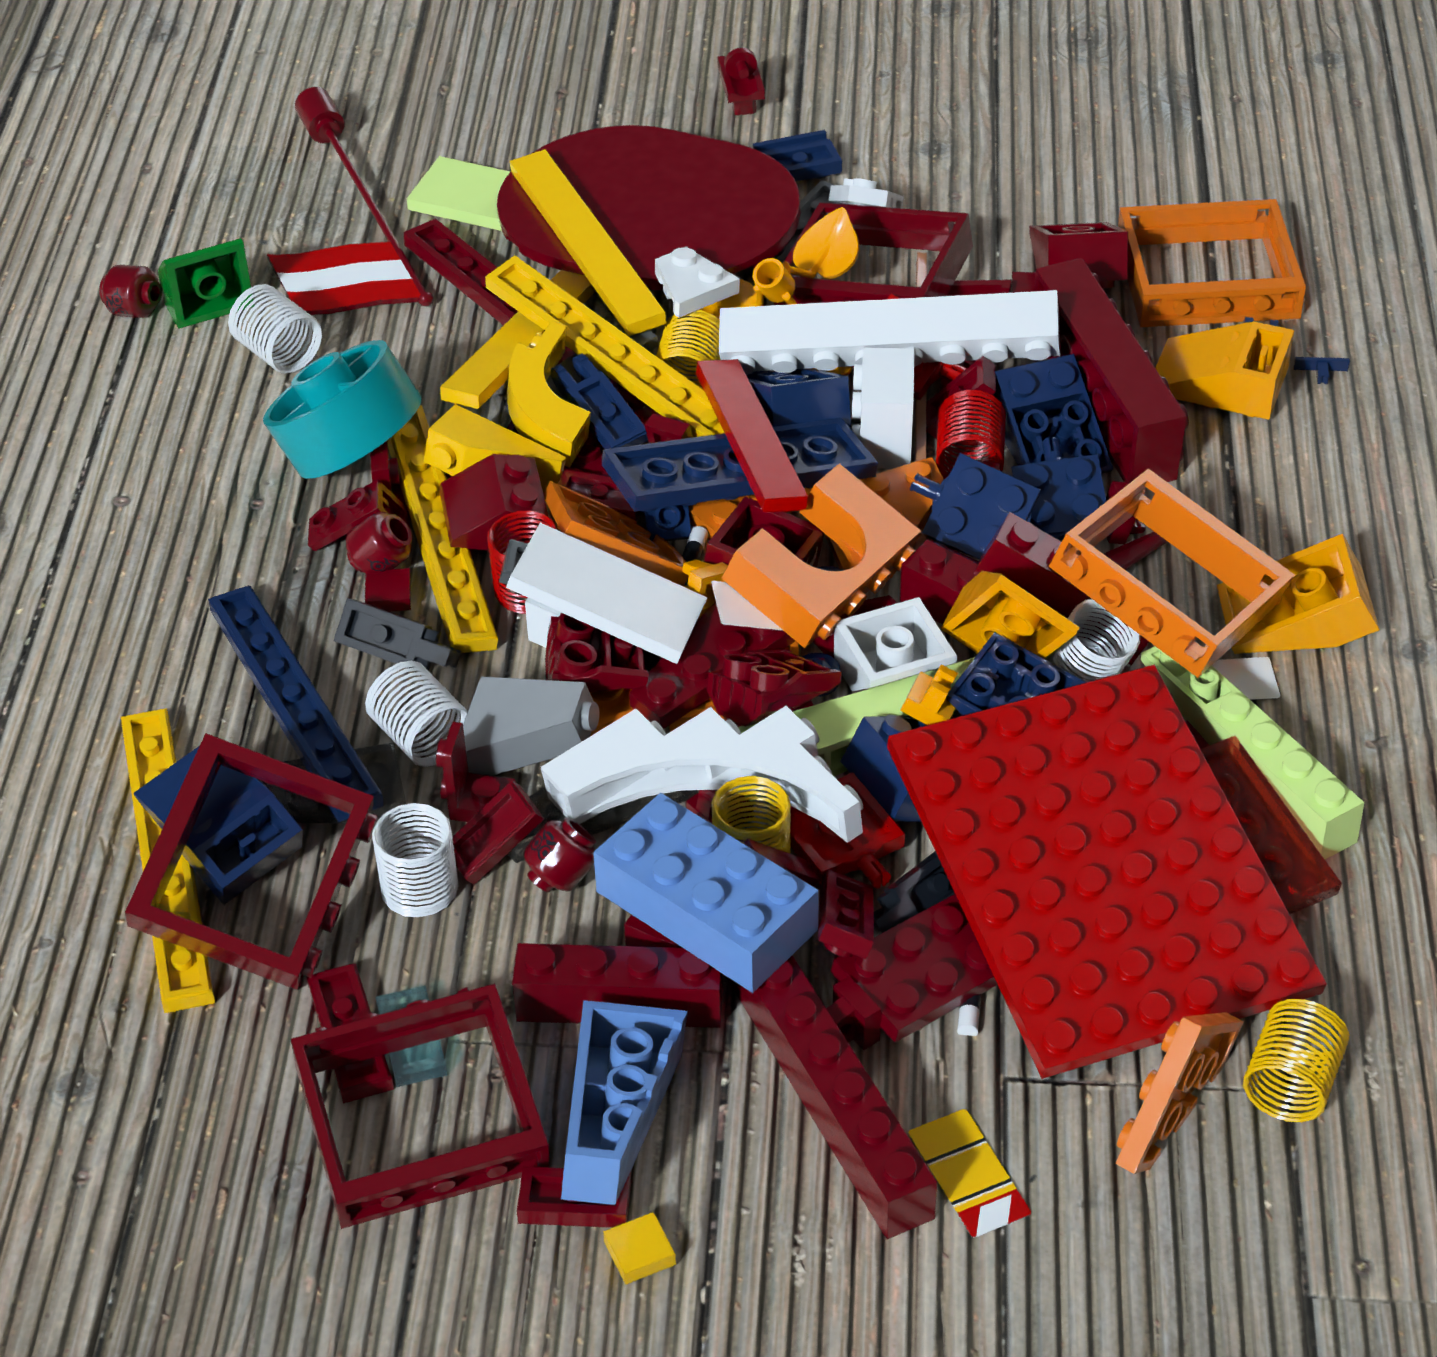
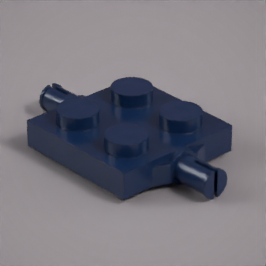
M1052 437L1053 451H1051L1049 438L1044 439L1041 444L1045 461L1011 466L1012 477L1041 489L1040 496L1031 513V524L1048 534L1054 535V538L1062 542L1067 532L1106 502L1098 454L1062 458L1060 440Z
M962 453L959 454L950 475L941 484L917 473L914 478L915 482H912L910 491L917 492L933 500L932 512L922 534L979 561L1009 512L1031 523V513L1041 493V489Z

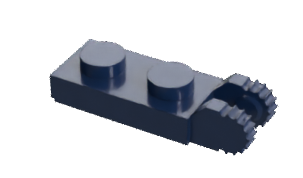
M583 353L573 357L572 360L574 369L582 380L576 383L563 365L561 366L560 364L551 368V379L556 387H558L560 393L566 397L565 399L569 403L591 412L589 430L604 449L640 445L648 441L644 424L602 371L599 372Z

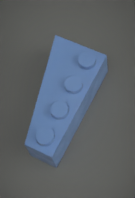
M583 1000L565 1154L562 1200L616 1205L682 1057L688 1011Z

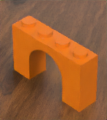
M840 463L814 484L808 495L806 510H801L799 513L842 549L847 557L850 569L826 571L815 568L795 556L762 528L735 551L721 578L803 648H806L818 636L823 640L827 639L834 632L836 624L842 620L840 616L846 613L851 617L867 598L866 593L869 590L874 594L879 592L892 575L890 571L893 568L900 572L901 564L916 551L912 546L921 532L920 529Z

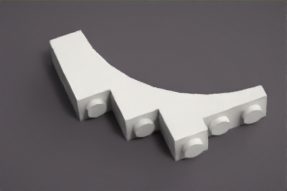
M784 706L743 733H741L732 720L727 719L725 721L711 707L668 734L665 733L658 722H649L637 709H634L541 766L548 798L566 818H570L579 824L607 809L643 797L685 790H718L726 782L738 777L758 776L768 778L781 785L789 795L790 806L821 821L847 843L863 833L861 819L863 804L859 795L850 785L843 786L832 775L827 763L818 756L817 743L819 742V736L812 723L806 718L799 719L787 706ZM752 783V784L739 785V786H737V787H735V788L742 787V786H751V785L762 786V787H768V786ZM747 789V790H740V791H738V792L760 791V792L769 793L768 791L758 790V789Z

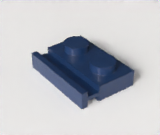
M825 130L753 143V149L761 151L781 163L793 176L795 182L813 178L821 179L828 175L842 173V159L832 141L827 139Z

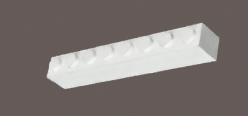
M1057 290L720 308L719 355L721 360L738 359L746 375L754 371L774 370L779 373H789L796 369L808 368L831 371L837 367L854 366V364L862 365L863 347L914 349V366H918L922 362H943L955 365L963 361L978 360L981 356L986 357L993 363L1002 362L1008 358L1044 360L1049 356H1060Z

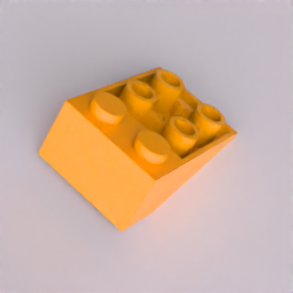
M1252 321L1167 338L1155 369L1161 377L1167 379L1170 391L1177 400L1269 420L1288 371L1294 330Z

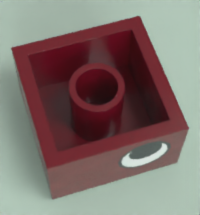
M745 496L707 543L704 562L712 565L721 562L729 565L735 551L763 528L803 562L817 568L824 533L814 524L788 513L763 512L758 501Z

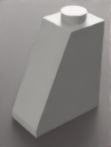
M481 676L463 723L469 773L494 776L558 757L589 738L591 730H595L599 722V707L593 701L586 683Z

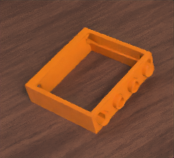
M1277 199L1120 207L1118 227L1128 231L1127 280L1140 327L1243 322L1245 317L1254 318V321L1301 319L1306 285ZM1258 209H1269V213L1266 215L1265 211H1258ZM1263 239L1275 278L1149 285L1138 245Z
M1150 469L1144 471L1067 532L1049 565L1052 570L1197 678L1277 606L1295 576L1291 571ZM1145 487L1155 493L1152 500L1144 495L1146 492ZM1134 516L1251 603L1214 636L1097 550L1095 546L1130 517ZM1266 575L1275 580L1270 586L1263 582ZM1196 638L1200 639L1206 645L1204 647L1199 645L1197 642H1195Z

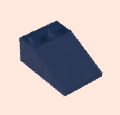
M813 368L796 369L789 373H779L774 370L754 371L746 375L772 427L842 418L851 427L848 376Z

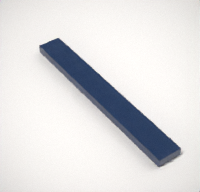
M248 585L209 598L208 601L212 615L307 771L374 796L373 810L383 807L381 791L252 587ZM329 806L338 822L349 818V813Z

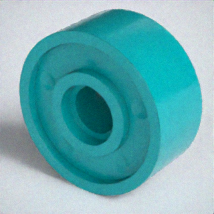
M372 340L351 347L341 353L332 352L324 355L302 369L293 378L291 386L267 409L263 417V423L298 474L306 479L317 478L352 464L386 442L413 417L421 404L422 397L388 344L383 340Z

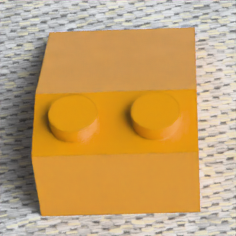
M1343 533L1276 560L1295 574L1294 578L1277 606L1232 646L1231 649L1234 654L1332 648L1380 630L1362 567ZM1268 575L1263 580L1269 586L1275 581ZM1223 582L1217 585L1225 624L1227 625L1251 602Z
M981 571L962 588L941 630L977 654L993 633L996 632L1044 659L1074 637L1080 627L1002 574Z

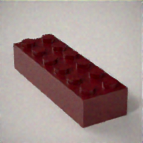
M1082 258L1036 268L1034 291L1057 290L1060 356H1049L1047 360L1074 354L1108 455L1122 480L1130 483L1147 469L1153 471L1166 482L1177 480L1179 464L1184 458L1182 444L1184 431L1189 425V418L1184 405L1179 404L1171 393L1167 379L1159 375L1152 364L1149 352L1141 348L1135 339L1131 325L1124 322L1118 313L1115 301L1112 298H1108L1101 287L1099 277L1096 273L1090 271Z

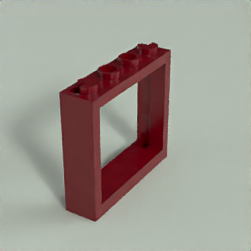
M819 203L784 261L788 262L790 266L796 267L793 262V253L799 239L816 222L826 216L827 213L843 207L849 215L859 245L940 252L921 287L814 279L791 274L795 281V289L791 297L797 304L884 300L890 294L901 299L947 296L973 248L969 213ZM773 302L774 305H788L786 302Z
M205 733L126 908L127 926L298 990L304 975L312 978L315 968L318 967L323 950L316 948L322 931L331 933L336 924L342 904L336 903L335 900L341 886L350 888L360 865V860L354 858L360 841L369 843L375 823L379 817L372 813L374 796ZM221 765L350 814L290 958L158 908Z
M496 984L468 990V987L454 995L432 1001L417 1000L399 1010L380 1015L376 1013L365 1014L358 1017L354 1022L332 1028H315L314 1033L291 1039L295 1066L341 1229L521 1178L523 1167L549 1168V1144ZM486 1027L520 1133L346 1181L316 1073Z

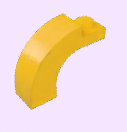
M551 320L543 334L540 332L536 333L530 347L519 342L515 346L509 364L507 405L511 420L518 433L565 456V466L570 468L588 439L591 412L561 399L550 389L546 382L551 374V368L557 365L565 352L567 333L566 325Z

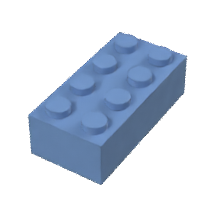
M659 793L593 852L596 892L752 993L818 931L819 890L662 793Z

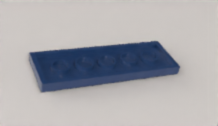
M842 418L773 427L804 488H813L815 483L839 463L858 479L876 477L878 461ZM725 433L603 450L602 466L634 512H649L658 508L677 505L691 506L699 502L719 499L733 500L739 496L754 494Z

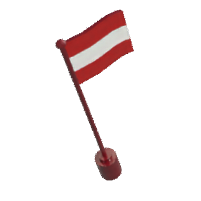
M321 87L305 89L298 95L295 101V110L314 141L318 143H332L388 242L347 244L295 254H267L268 260L288 298L310 315L332 314L381 304L419 302L424 307L430 306L434 301L433 294L426 292L338 140L345 127L342 115L325 89Z

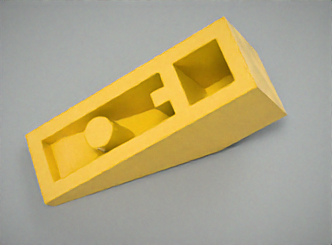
M455 404L429 428L423 461L454 476L491 454L533 457L536 461L544 493L550 481L558 484L564 471L566 457Z

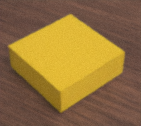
M654 1212L603 1231L604 1243L625 1285L676 1265V1254Z

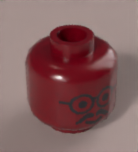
M115 265L103 276L99 286V294L110 313L121 317L144 318L148 317L156 309L162 298V288L153 270L146 266Z
M375 512L348 532L346 537L348 560L357 571L363 573H379L394 569L409 558L412 549V533L406 522L399 516L386 512Z
M565 818L563 822L558 820L548 821L524 850V859L531 869L527 873L528 878L536 886L548 893L553 888L565 892L575 889L594 866L593 852L595 849L593 846L596 844L595 838L583 826L570 818Z

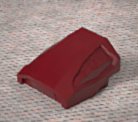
M561 613L559 617L551 616L546 643L545 680L585 682L589 692L622 688L635 689L647 685L649 674L645 670L644 649L564 613Z
M788 649L748 651L746 654H727L724 656L723 669L708 672L707 692L718 715L746 727L761 722L784 706L793 710L830 691L840 684L842 672L836 669H829L800 657Z

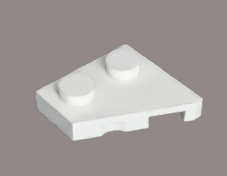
M854 178L844 179L843 185H831L829 201L861 206L902 208L904 196L876 189V181Z
M687 247L677 248L672 253L655 259V275L659 283L663 284L666 298L672 299L673 312L679 318L739 293L740 278L726 271L720 265L714 264L699 255L693 249Z

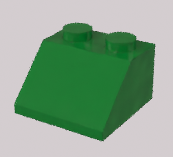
M242 238L165 259L158 269L163 301L178 329L230 314L236 299L244 291L251 288ZM249 295V296L241 303V305H242L251 295ZM253 298L244 306L243 310L253 301Z

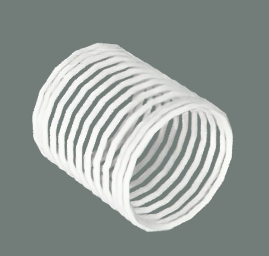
M261 284L249 288L236 299L230 310L228 325L232 336L278 372L284 374L293 373L305 367L314 358L320 347L322 330L316 318L273 286ZM262 293H265V294H263V295H261V296L255 298V299L245 308L244 312L242 313V315H241V317H240L239 324H238V328H237L238 318H239V315H240L241 311L243 310L244 306H245L252 298H254V297H256V296H258V295H260V294H262ZM249 295H251V296L241 305V303H242ZM266 296H269V297H267V298H265V299L259 301V302L249 311L248 315L246 316V318H245V320H244L243 327H242V331H241L242 321H243V318H244L245 314L247 313L248 309H249L256 301H258V300H260V299H262V298H264V297H266ZM270 299H273V300H271V301H269V302L263 304V305L253 314L252 318L250 319V321H249V323H248L247 330H246V334H245L246 323H247L249 317L251 316L252 312H253L259 305H261L262 303H264V302H266V301H268V300H270ZM272 303H275V304H273V305L267 307V308L257 317L256 321L254 322V324H253V326H252L251 333H250V337H249L250 326H251L253 320L255 319L256 315H257L263 308H265L266 306H268V305H270V304H272ZM278 306L277 308H275V309H273L272 311H270V312L261 320L259 326H258L257 329H256L255 336H254V338H253L254 329H255L257 323L259 322L260 318H261L265 313H267L270 309H272V308ZM277 311V313L274 314V315L266 322V324L264 325L263 329H262L261 332H260V335H258V332H259L260 328L262 327L264 321H265L268 317H270L274 312ZM296 320H297L296 330H295V332H294V334H293L291 340H290L282 349H280L279 351H277V352H275V353H272V352H274L275 350H277V349H279L280 347H282V345L289 339V337L291 336V334H292V332H293V330H294V328H295V323H296ZM300 320H301L300 333H299V335H298V337H297L295 343H294L286 352H284L283 354H281V355H279V356H276V355H278L279 353H281V352H283L284 350H286V348L293 342L294 338L296 337V335H297V333H298V331H299ZM292 322V327L287 337L278 346L273 348L285 336ZM304 323H305L304 336H303V338H302V340H301L299 346H298L289 356H287V357H285V358H283V359H280V358H282L283 356L289 354L290 351L297 345L298 341L300 340V338H301V336H302V334H303V328H304ZM308 326H309L308 339H307V341H306V343H305L303 349H302L293 359H291V360H289V361H287V362H285V363H282V362L288 360L289 358L293 357L294 354L301 348L302 344L304 343V341H305V339H306V337H307V331H308ZM285 328L283 334L276 340V338L278 337V335H279V334L282 332V330ZM312 329H313L312 342H311V344H310V346H309L307 352H306L297 362L293 363L292 365L286 366V365L292 363L293 361L297 360V359L299 358V356L305 351V349L307 348V346H308V344H309V342H310V340H311Z
M1087 599L1078 604L1068 617V620L1080 627L1077 634L1044 659L1061 669L1064 668L1065 671L1085 682L1099 680L1121 674L1140 644V634L1129 626L1127 627L1121 620L1107 612L1105 608L1098 605L1093 599ZM1109 628H1111L1119 636V638ZM1094 636L1102 639L1111 648V650L1101 640L1095 638ZM1085 646H1087L1088 648L1094 650L1097 654H1095L1094 652L1088 650Z
M412 660L399 662L381 673L370 687L365 701L367 714L415 765L423 767L437 765L436 753L424 758H420V756L429 755L436 751L438 745L427 752L418 754L414 752L426 750L436 744L449 730L456 712L455 722H459L461 715V723H464L468 712L421 663ZM403 668H408V669H404V670H402V671H400V672H398V673L392 675L390 678H388L391 674H393V673H395V672H397V671H399V670H401V669H403ZM418 671L414 673H409L395 680L390 686H388L379 698L376 709H374L378 695L389 682H391L395 677H398L406 672ZM421 675V677H414L406 682L401 683L397 688H395L388 695V697L382 704L381 711L379 714L378 711L380 704L389 690H391L396 684H398L400 681L404 679H407L411 676ZM424 680L406 687L397 696H395L390 705L387 707L385 716L383 718L385 706L396 692H398L403 686L411 682ZM418 685H423L422 687L409 692L404 698H402L391 712L390 717H388L390 709L403 694H405L408 690ZM421 691V693H420L419 695H417V696L413 697L411 700H409V701L401 708V710L399 711V713H398L396 716H394V714L396 713V711L398 710V708L401 706L402 703H404V702H405L410 696H412L413 694H415V693ZM451 709L453 710L451 719L447 724L446 728L434 741L425 745L424 747L412 749V747L421 746L422 744L428 742L434 736H436L442 730L445 723L449 719ZM445 710H447L446 717L442 721L441 725L429 737L420 741L419 743L413 744V742L418 741L419 739L428 735L438 725L443 715L445 714ZM440 713L436 722L426 732L415 738V736L421 731H423L430 723H432L437 714Z
M411 803L397 806L380 817L375 823L372 832L382 899L392 911L403 916L423 917L441 911L456 897L459 886L450 821L441 810L430 805ZM409 815H427V816H429V817L413 816V817H409V818L400 819V820H398V821L392 823L393 821H395V820H397V819H399V818H401V817H405V816H409ZM412 820H423V821L432 822V823H427V822H411V823H406V824H402V825L397 826V825L400 824V823L407 822V821H412ZM414 825L429 826V827H431V828L414 827V828L404 829V830H401V831H399V832L393 834L394 832H396V831H398V830H400V829H402V828L410 827V826H414ZM412 831H428V832H431V833L416 832V833L406 834V835H402V836L398 837L399 835H401V834H403V833L412 832ZM414 836H425V837L434 838V839H430V838H413V839L401 841V840H403V839H405V838H410V837H414ZM416 841L434 843V844L415 843V844L406 845V846H403V847L397 849L398 847H400V846H402V845H404V844L412 843V842H416ZM418 846H419V847H431V848H434V849L417 848V849H412V850H408V851L402 852V851L405 850V849L414 848V847H418ZM416 852H429V853H430V854L419 853V854H414V855H410V856H405V857H403V856L406 855V854H411V853H416ZM434 862V864H432V865H430V866H428V867H426V868H420V869H414V870L400 868V867L416 868V867H421V866H427V865H429V864H431V863ZM439 865V867H437V868H435V869H433V870H431V871H429V872H427V873H423V874L408 875V874L398 873V872L411 873V874H413V873H419V872L428 871V870H430V869H432V868H434V867H436V866ZM434 874L433 876H431V877H429V878L419 879V880H406V879H400V878H398V877H402V878L415 879V878L427 877V876H430V875ZM441 876L440 878H438V879H436V880H434V881H432V882H430V883H428V884H422V885H416V886L400 884V883H407V884L424 883V882H429V881H431V880H433V879H435V878ZM431 887V888H429V889L419 890V891H411V890L400 889V888H406V889H413V890H415V889H421V888ZM432 892L431 894L421 895V896H410V895H403V894H401V893H404V894L417 895V894H423V893ZM441 893L440 895H438V896H436V897H434V898H432V899H429V900H423V901H417V902H416V901L403 900V899L420 900V899H425V898H431V897H433V896H435V895ZM442 898L441 900H439V901H437V902H435V903H433V904H431V905H425V906H419V907L403 905V904H410V905L428 904V903H432V902H434V901H436V900Z

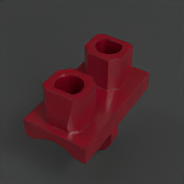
M737 48L729 52L726 57L717 56V66L727 101L732 103L734 115L756 113V100L765 99V89L755 54L747 48Z

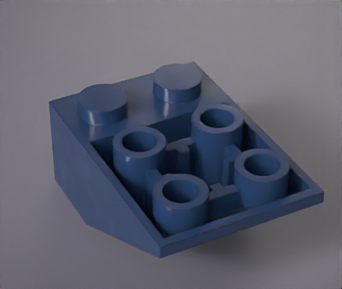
M1074 354L995 371L996 392L993 396L1002 403L1005 409V444L1017 465L1045 461L1041 445L1042 441L1049 438L1051 451H1053L1052 437H1056L1060 440L1062 458L1098 454L1101 474L1113 470Z
M994 632L951 688L946 699L964 716L1087 682Z
M961 713L952 715L950 719L961 717L963 715ZM911 716L863 717L840 762L849 773L853 772L895 822L921 821L887 749V742L890 735L927 725Z
M199 746L134 792L136 799L161 829L166 822ZM221 765L182 855L220 902L225 905L301 849L303 829L274 794L258 779Z

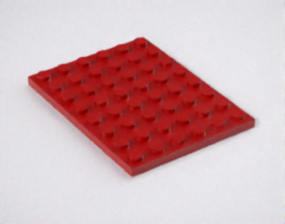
M1155 664L893 734L888 737L887 749L1041 1079L1162 1043L1170 1026L1175 1021L1180 1023L1182 1017L1226 1012L1241 1019L1268 1011L1276 1003L1287 999H1307L1323 993L1327 985L1325 979Z

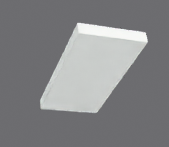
M543 523L538 525L506 588L676 664L708 598Z

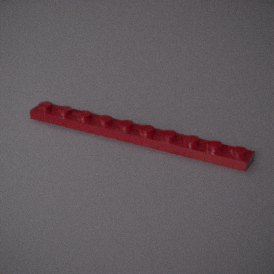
M436 218L403 232L404 245L502 325L507 323L518 312L486 288L485 276L498 267ZM565 346V352L557 365L575 354V352ZM609 379L644 425L653 413L660 415L618 383Z

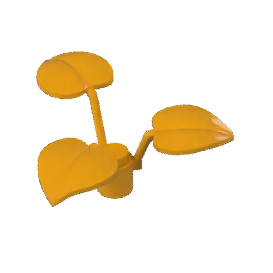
M840 207L824 216L799 239L793 253V262L796 267L790 266L788 262L781 263L775 258L764 259L756 265L753 271L754 286L750 282L740 279L738 294L699 310L712 314L720 320V308L764 306V295L772 302H786L788 305L797 304L791 297L795 289V281L791 274L804 278H814L818 272L823 278L833 279L846 273L857 260L859 241L845 208ZM688 316V317H690V318H699V319H701V320H704V319H702V318H700V317H691V316ZM850 366L837 367L827 372L848 376L853 368Z

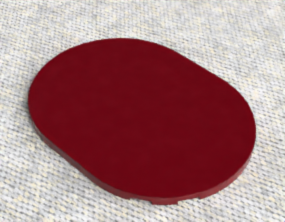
M622 125L595 128L568 135L533 152L544 149L548 152L649 290L663 291V284L659 283L655 275V259L672 253L677 248L687 247L693 249L699 255L734 274L750 266L755 269L756 265L762 260L776 256L789 243L799 225L801 216L800 195L793 176L781 163L771 156L740 144L654 126ZM510 172L502 183L497 198L499 223L506 239L518 246L519 252L535 262L558 270L584 275L512 172Z

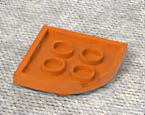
M552 481L549 482L543 495L550 509V514L554 517L557 528L561 532L676 584L685 585L689 575L682 571L683 563L686 561L666 540L659 535H655L653 541L649 540L651 533L636 524L637 521L585 495Z

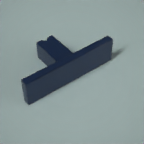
M1295 357L1293 369L1315 370L1317 384H1328L1329 371H1348L1350 358Z

